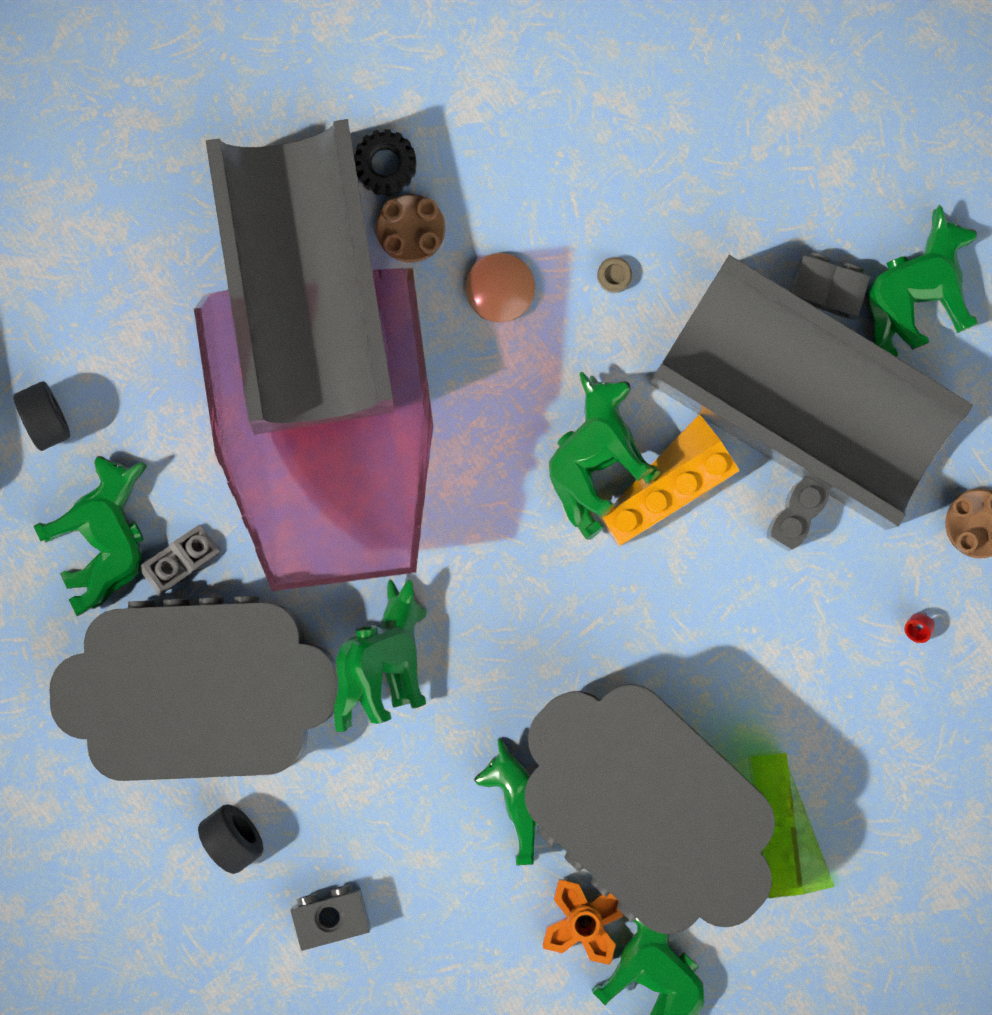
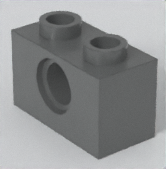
M349 884L331 889L332 896L318 899L316 893L297 899L298 905L293 906L290 911L301 951L370 933L371 925L361 888L352 890V886ZM325 907L335 908L340 915L339 922L334 925L324 923L321 919V910Z

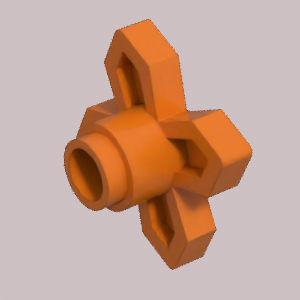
M559 879L554 894V901L566 917L546 927L543 948L564 953L580 941L591 961L607 965L611 964L616 944L603 926L623 917V914L617 908L619 901L610 893L607 897L600 894L588 904L579 883ZM588 915L591 918V923L587 927H581L577 922L580 916Z

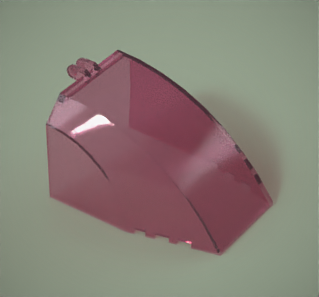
M413 268L372 270L393 396L394 413L254 435L248 420L229 290L204 294L194 308L215 455L226 476L228 487L242 515L241 518L245 528L248 529L255 546V552L272 591L416 573L433 433V418Z

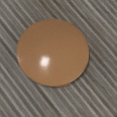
M406 194L395 197L384 204L377 218L376 234L383 250L394 259L407 263L420 262L434 255L442 245L445 237V221L435 201L420 195Z
M495 253L480 259L471 268L466 280V295L469 304L482 319L493 322H508L520 317L529 309L535 294V281L529 267L521 259L506 253Z
M972 489L955 498L948 508L945 518L948 538L952 545L966 556L979 559L992 557V491Z

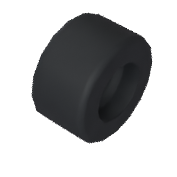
M41 381L14 394L13 399L18 414L29 437L38 450L43 451L70 438V430L65 417L46 382Z
M230 804L222 805L201 821L198 826L199 839L205 851L226 872L231 874L241 872L263 853V842L258 830L252 821L235 806Z

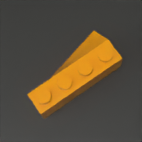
M699 414L651 464L657 466L661 474L650 484H647L643 478L640 481L636 480L613 503L612 510L605 517L600 518L619 547L740 470L722 441Z

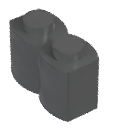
M810 253L809 257L803 256L799 261L790 292L817 309L840 317L856 319L862 306L870 276L863 274V268L853 264L844 263L843 267L830 263L831 259L819 253Z
M809 477L797 482L787 495L785 509L777 513L772 519L767 530V539L787 551L798 547L809 532L811 519L816 517L825 507L829 496V489Z

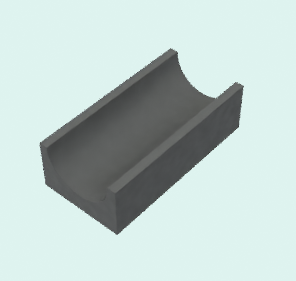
M348 119L334 121L328 130L316 136L281 145L240 147L226 144L220 138L205 140L248 420L254 435L394 413L393 396Z
M728 255L649 383L803 479L809 477L829 489L830 496L885 530L899 527L906 516L905 510L928 466L952 431L968 415L973 407V404L731 255Z

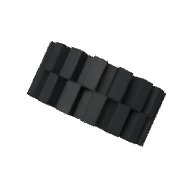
M385 129V132L375 130L372 135H366L362 138V143H358L356 146L354 160L357 178L364 188L368 191L369 189L372 190L376 195L383 193L385 196H391V193L397 192L398 194L403 191L402 188L408 187L411 184L412 177H415L417 165L415 151L407 138H403L399 132H396V134L392 133L390 129ZM381 150H390L399 159L398 168L390 175H380L372 168V158Z

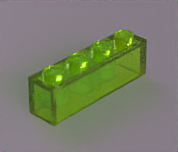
M775 751L749 754L748 763L751 783L766 797L773 810L775 819L772 838L761 851L769 865L772 877L771 889L767 898L804 895L835 887L788 766L787 753Z

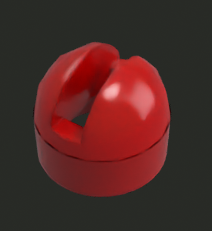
M915 613L904 626L905 634L916 643H925L934 633L935 622L933 618L931 619L927 616V613ZM921 624L923 627L919 630L916 625Z

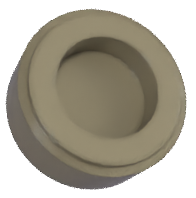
M611 257L603 261L597 272L599 285L609 293L624 291L632 279L630 265L624 259L618 257Z

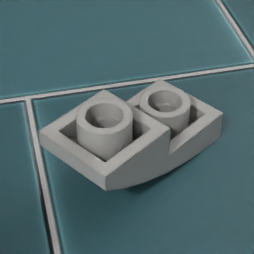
M199 524L173 541L169 547L144 562L139 567V570L157 595L160 596L217 556L220 551Z

